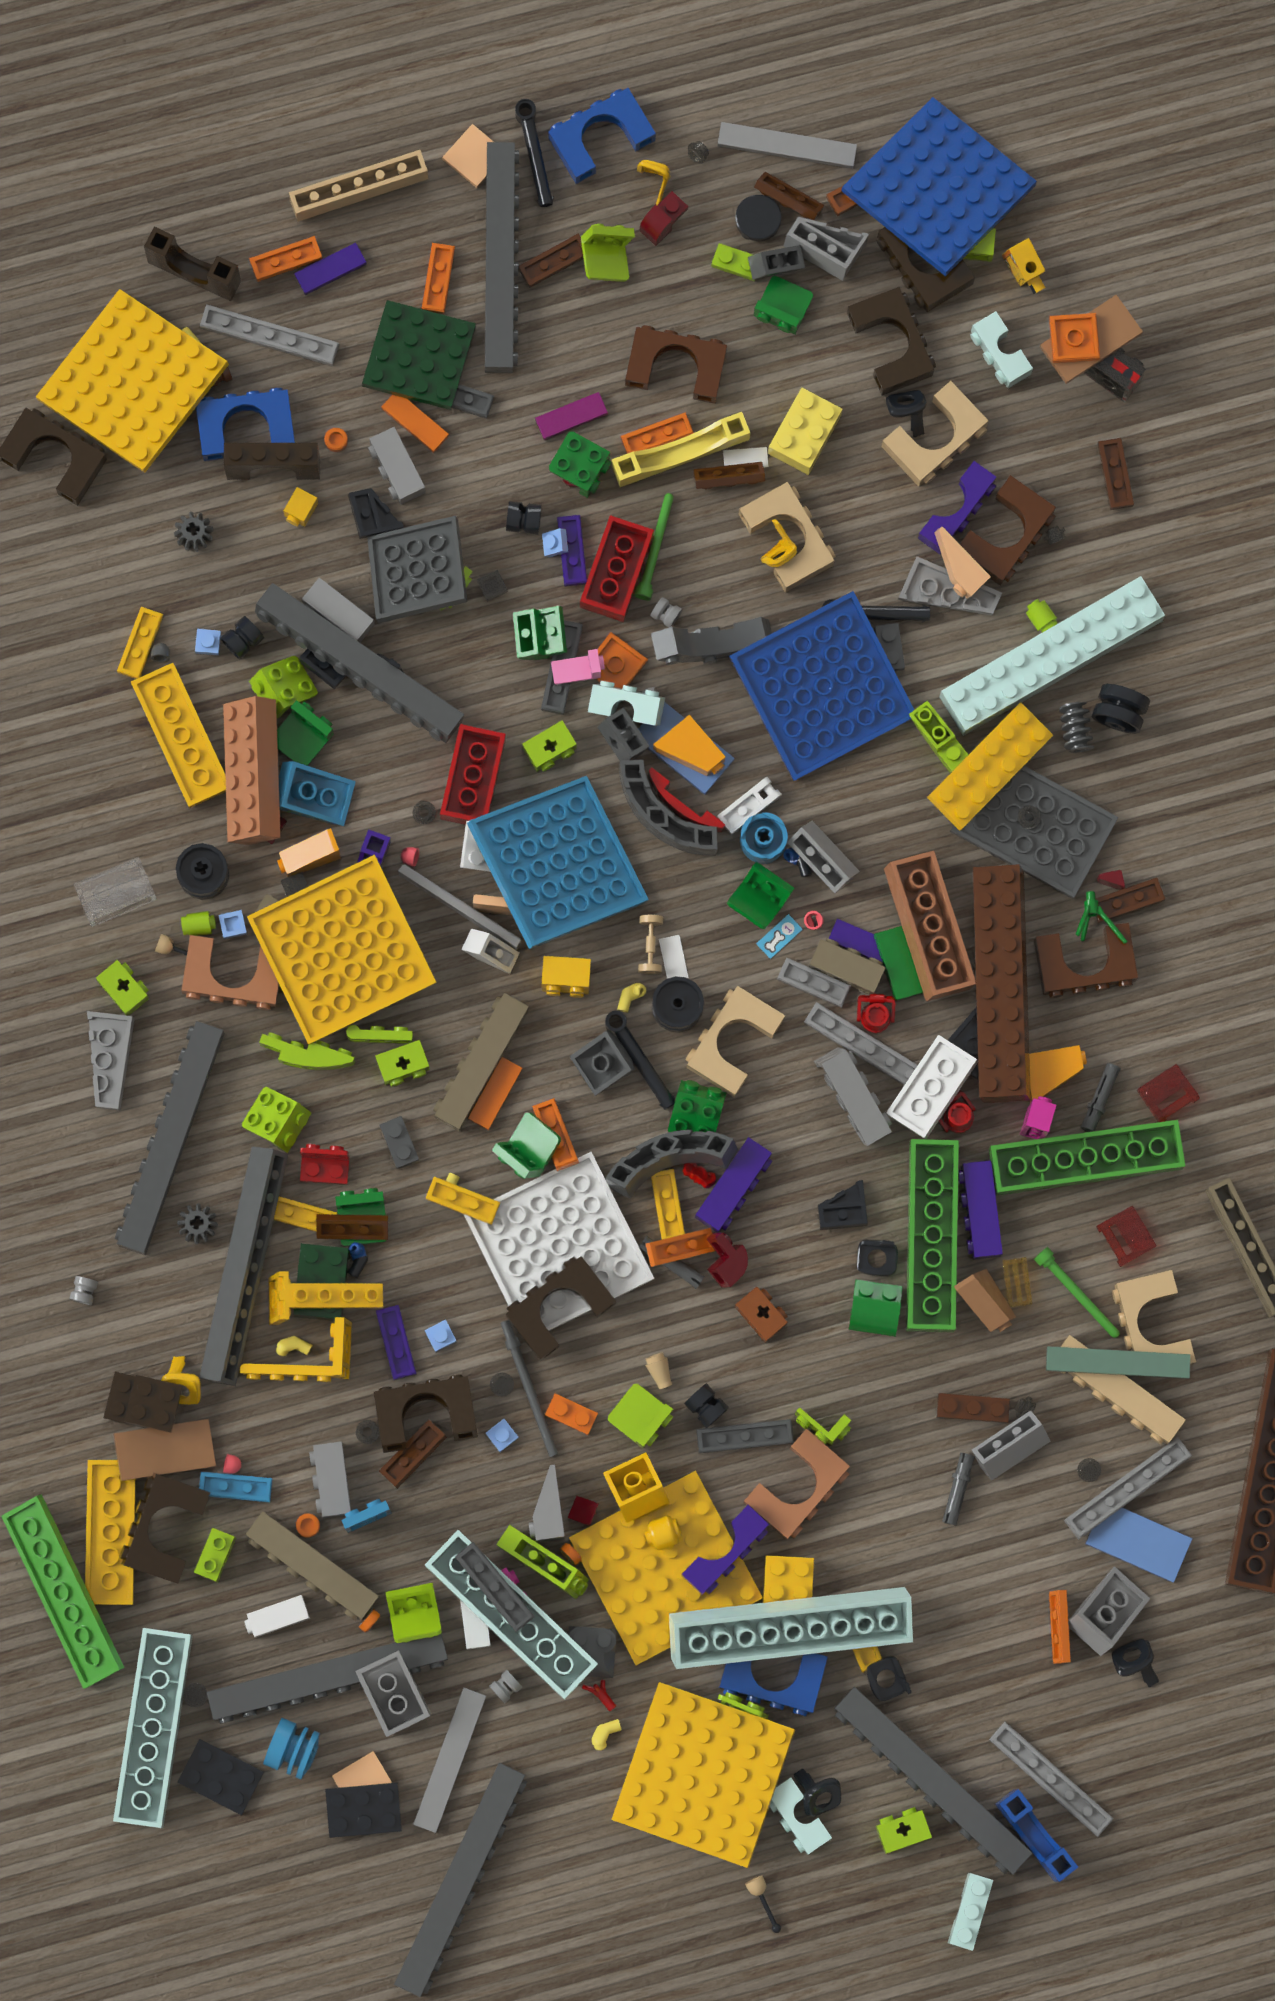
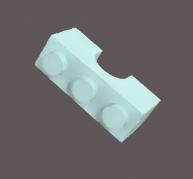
M996 311L972 326L971 339L976 346H981L984 351L983 357L988 365H993L997 371L995 375L1001 384L1004 383L1007 388H1010L1031 375L1033 367L1021 349L1013 354H1004L999 350L997 343L1007 337L1008 329Z
M601 680L600 684H593L588 712L611 716L616 712L619 703L625 700L630 702L634 708L633 721L656 726L661 723L665 697H660L658 691L646 689L645 693L636 692L637 687L623 685L621 689L614 687L613 682Z
M790 1777L776 1787L769 1807L773 1813L775 1811L779 1812L782 1817L779 1822L787 1833L792 1831L796 1837L793 1843L800 1853L805 1851L808 1855L832 1837L819 1818L808 1824H802L796 1820L794 1807L804 1796Z
M972 1873L967 1874L961 1895L960 1907L948 1939L949 1944L973 1951L993 1880Z

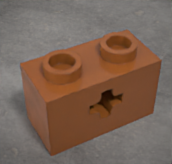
M755 1287L735 1304V1308L766 1343L787 1325L788 1322L785 1319L788 1316L781 1307L775 1308L770 1302L772 1297L764 1288L760 1290L758 1287ZM758 1308L762 1310L768 1309L767 1319L764 1316L761 1318L757 1316L759 1313Z

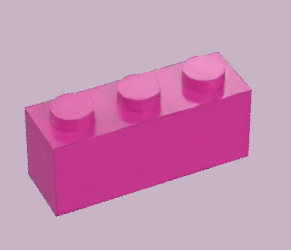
M1039 1096L1038 1099L1033 1098L1027 1108L1020 1135L1032 1139L1045 1138L1050 1130L1056 1104H1052V1100L1046 1097Z

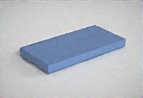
M664 702L660 725L655 726L642 723L638 730L650 746L648 748L649 751L705 795L735 758L713 741L726 757L723 763L725 766L717 774L711 773L705 776L655 752L653 744L685 719Z
M1121 1508L1092 1529L1085 1544L1174 1583L1192 1538Z

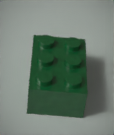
M301 1243L297 1283H346L349 1249ZM294 1308L293 1315L298 1318L335 1321V1317L343 1316V1308Z

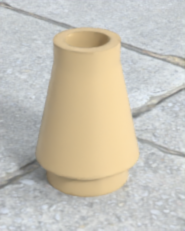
M661 1352L645 1359L647 1362L645 1366L657 1383L658 1388L663 1389L671 1386L668 1358L664 1356V1353Z

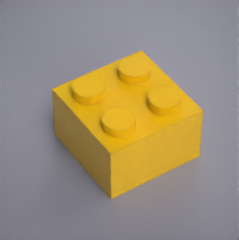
M543 956L542 991L546 992V995L560 996V993H570V997L582 998L584 994H589L591 959Z
M646 1452L603 1473L626 1523L670 1503Z
M765 1556L763 1603L811 1598L814 1558Z

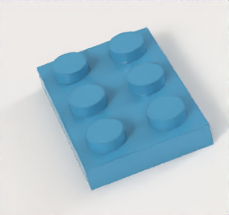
M380 1499L366 1504L368 1508L361 1512L358 1509H354L344 1514L346 1518L341 1521L347 1533L392 1514L386 1500L381 1502Z

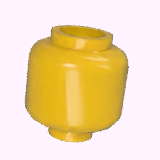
M670 1516L650 1521L648 1524L649 1531L645 1532L648 1544H653L657 1550L677 1545L679 1538L682 1537L677 1520H673Z

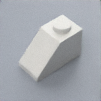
M475 929L470 930L461 949L477 960L509 974L520 953L490 933Z

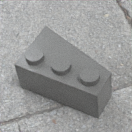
M798 217L786 235L784 247L800 245L804 259L843 281L866 246L869 234L851 232L843 227L838 229L826 226L827 223Z

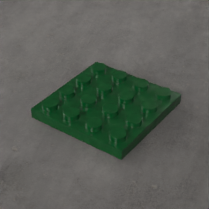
M387 300L362 381V387L452 410L476 323Z

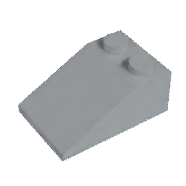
M550 1465L533 1514V1522H529L530 1537L535 1538L537 1543L565 1539L555 1465Z
M1114 1566L1069 1618V1628L1102 1656L1115 1645L1150 1598Z
M399 1650L355 1671L386 1737L431 1715L423 1695Z

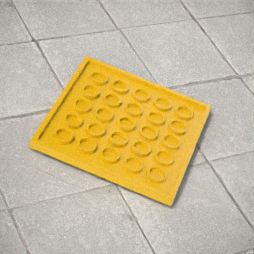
M119 289L36 395V398L145 473L228 367L229 363Z
M375 855L247 916L308 1044L318 1041L437 983Z
M696 1471L664 1487L670 1503L626 1523L620 1510L569 1537L574 1549L581 1556V1562L635 1666L670 1648L669 1613L749 1605L763 1599L744 1561L740 1557L732 1563L735 1568L726 1577L722 1574L716 1580L719 1585L710 1594L705 1592L701 1595L681 1576L698 1557L707 1560L720 1559L727 1555L734 1545ZM670 1516L673 1520H677L682 1537L679 1538L677 1545L657 1550L653 1544L649 1545L646 1540L645 1532L649 1531L648 1524L652 1520Z
M659 1682L611 1820L749 1868L795 1729Z

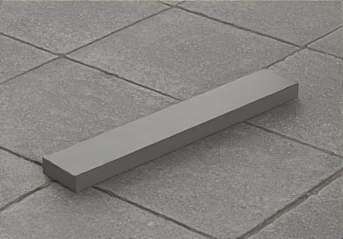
M721 122L717 144L719 147L852 169L857 144Z
M207 304L200 323V328L330 366H333L339 348L338 342Z
M405 864L399 869V876L516 951L520 947L521 939Z
M817 1002L804 1021L806 1025L846 1050L851 1051L854 1055L902 1085L906 1084L918 1066Z
M1178 1437L1067 1517L1064 1520L1079 1540L1191 1458V1453Z
M463 1688L413 1825L434 1833L437 1832L486 1695Z
M1006 1722L990 1737L989 1741L1097 1837L1114 1819Z

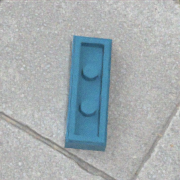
M201 1472L199 1489L210 1492L209 1497L270 1503L273 1479Z

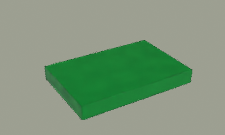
M902 926L875 933L874 938L883 966L886 967L885 972L895 1002L923 994Z

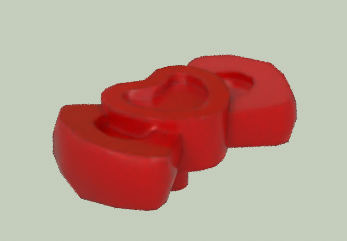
M685 1163L683 1165L682 1171L684 1176H688L694 1183L701 1184L704 1188H710L715 1184V1173L707 1172L704 1167L697 1166L696 1163Z

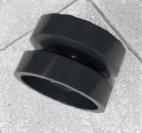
M1103 684L1098 696L1102 703L1095 705L1091 717L1098 723L1114 730L1132 734L1139 733L1144 722L1140 715L1146 714L1150 699L1142 693L1124 686Z
M205 843L191 845L183 850L178 857L176 864L177 879L184 892L191 897L201 900L211 899L222 893L227 886L229 879L227 861L221 851L213 845ZM205 869L206 874L201 875L199 871Z
M675 976L664 980L658 985L653 994L652 1012L654 1019L662 1028L670 1032L680 1033L690 1030L698 1023L702 1016L704 1005L702 991L695 982L686 977ZM678 1001H681L682 1006L675 1007L673 1002L678 1003Z

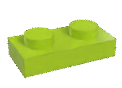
M719 243L711 267L755 281L752 279L748 257L753 254Z

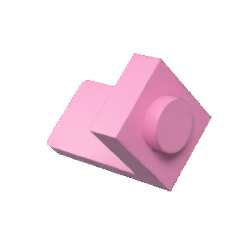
M597 649L588 650V656L551 662L554 684L556 685L601 678V670L605 669L603 655L598 656Z

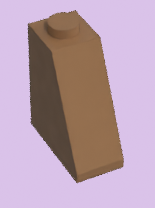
M987 1269L972 1274L954 1286L956 1291L990 1332L997 1329L999 1332H1002L1012 1326L1010 1321L1016 1318Z

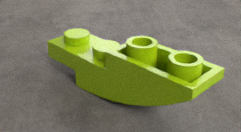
M928 701L909 714L919 732L950 773L969 755Z
M270 1032L268 1036L262 1034L259 1041L260 1046L280 1053L279 1063L291 1067L309 1070H333L353 1066L355 1063V1057L351 1056L352 1052L339 1048L338 1051L330 1049V1044L320 1040L309 1044L307 1050L304 1049L305 1045L299 1042L291 1041L289 1044L281 1041V1036Z

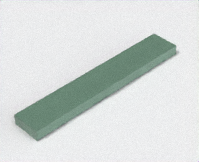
M1047 1346L1046 1371L1189 1379L1190 1354Z

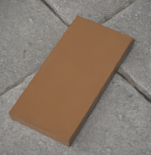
M1117 295L1089 312L1096 313L1100 360L1053 363L1051 338L1040 345L1041 350L1066 384L1143 333Z
M209 1419L174 1424L172 1433L146 1428L113 1434L121 1481L147 1478L148 1476L152 1477L153 1473L166 1475L216 1467Z

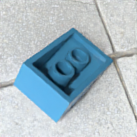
M294 761L282 762L279 773L280 810L344 826L356 781Z

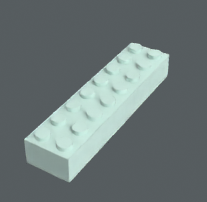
M457 1530L429 1559L425 1567L565 1700L592 1672L598 1663L490 1561L535 1616L520 1630L515 1632L456 1560L455 1556L472 1543Z
M143 1628L113 1818L114 1822L156 1828L164 1827L193 1637L191 1634Z

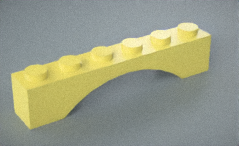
M739 412L720 419L714 424L679 440L650 449L633 451L612 459L611 467L619 487H623L748 441L750 439V430L743 413Z

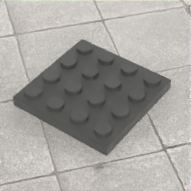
M456 516L367 537L375 615L378 623L467 602L459 522Z

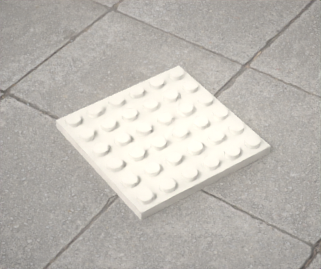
M592 1152L579 1157V1163L560 1171L554 1169L493 1199L500 1202L492 1225L464 1215L508 1306L516 1300L522 1302L526 1299V1293L536 1285L538 1288L547 1283L544 1280L554 1271L560 1273L565 1269L564 1264L574 1256L576 1259L580 1256L583 1257L614 1299L654 1280L650 1268ZM559 1290L551 1293L543 1301L540 1316L543 1324L550 1331L591 1311V1309L578 1294L569 1290Z

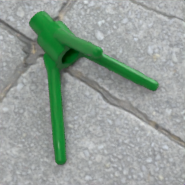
M1086 892L1085 909L1078 925L1076 936L1081 934L1080 940L1084 942L1090 918L1100 915L1117 937L1126 944L1128 942L1104 913L1101 906L1098 905L1095 892Z

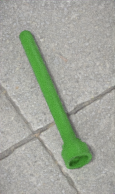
M667 493L664 496L642 582L636 585L633 593L634 597L641 600L650 601L652 598L651 580L673 502V495L671 493Z
M1048 1246L1034 1258L1039 1266L1048 1267L1111 1337H1119V1330L1054 1261V1253Z

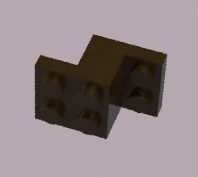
M115 1372L103 1418L145 1429L152 1428L172 1433L183 1386L140 1375L132 1376Z

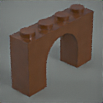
M647 325L636 327L625 386L648 390L652 367L656 359L668 351H681L688 354L697 365L698 374L693 399L716 404L727 345L717 339L705 341L696 335L681 336L672 330L656 331L654 327Z
M1011 475L1001 487L995 499L1017 514L1021 519L1024 527L1022 539L1013 546L1000 548L989 544L970 530L960 543L968 554L991 576L990 579L1000 586L1004 580L1010 581L1016 572L1013 569L1018 562L1020 564L1024 562L1029 554L1026 550L1031 544L1035 546L1043 535L1040 533L1044 526L1049 527L1056 517L1053 514L1056 509L1054 505Z
M1129 923L1115 925L1128 941L1126 944L1117 937L1109 926H1105L1103 933L1107 950V963L1103 970L1090 976L1076 974L1068 968L1063 958L1059 933L1036 936L1034 945L1043 995H1049V998L1063 996V992L1072 991L1075 995L1086 993V989L1095 988L1096 991L1110 989L1109 985L1119 984L1120 988L1132 986L1133 982H1136L1138 979Z

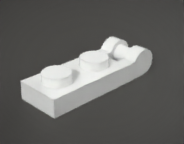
M765 777L717 815V818L725 824V828L731 836L743 827L749 817L759 814L782 796L778 789L775 790L772 787V782L768 777ZM764 790L768 796L763 799L759 792Z

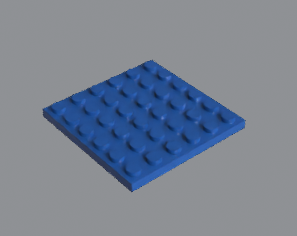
M932 97L842 187V192L946 276L1036 186L1037 181Z
M854 591L729 656L793 781L911 719L909 714L914 711Z

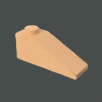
M940 527L934 533L950 582L954 585L953 589L959 596L969 598L991 576L943 527Z

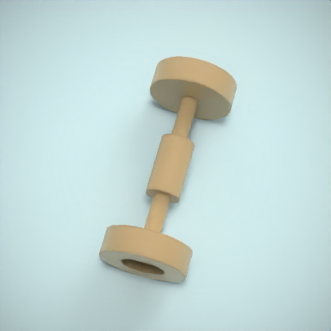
M641 915L640 924L649 926V936H646L648 964H639L638 973L661 974L662 965L653 964V953H655L656 943L653 929L654 926L663 925V916Z

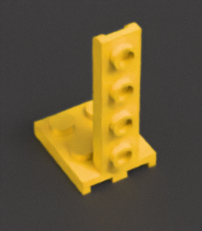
M279 1271L268 1278L269 1325H280L289 1320L291 1308H383V1284L291 1283L289 1271Z
M335 1317V1323H331L330 1335L334 1338V1346L330 1347L329 1360L333 1361V1366L242 1364L240 1366V1373L246 1375V1379L261 1380V1376H270V1380L283 1381L284 1376L293 1377L294 1381H308V1377H317L319 1382H331V1378L349 1379L352 1322L346 1318Z

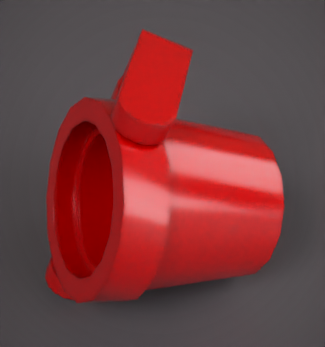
M884 994L860 995L857 1000V1022L861 1020L864 1029L870 1033L883 1032L890 1025V1021L891 1023L895 1022V998L893 996H884ZM861 1002H869L870 1004L865 1006L861 1012ZM884 1003H892L891 1014L888 1008L883 1005Z
M959 1090L946 1109L943 1120L940 1118L938 1123L946 1133L949 1130L957 1134L964 1133L973 1124V1111L976 1108L966 1094ZM962 1097L966 1104L955 1102L958 1098Z

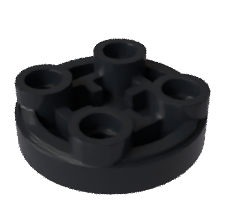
M749 196L737 207L735 215L736 226L745 239L753 241L767 240L774 237L780 227V208L768 196Z

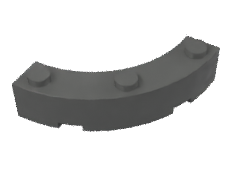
M758 617L734 623V628L720 630V627L717 626L700 628L688 633V629L670 627L653 632L651 636L658 661L665 662L666 665L703 661L707 665L717 662V659L729 658L733 653L772 634L768 619Z
M620 760L619 775L622 790L627 803L640 823L655 837L676 849L691 854L716 856L718 850L717 827L685 822L674 816L654 796L646 777L644 760Z
M673 1131L651 1138L636 1146V1150L628 1156L622 1157L616 1163L605 1179L611 1190L631 1199L636 1190L646 1180L656 1173L675 1165L707 1163L727 1169L738 1148L733 1138L711 1131Z

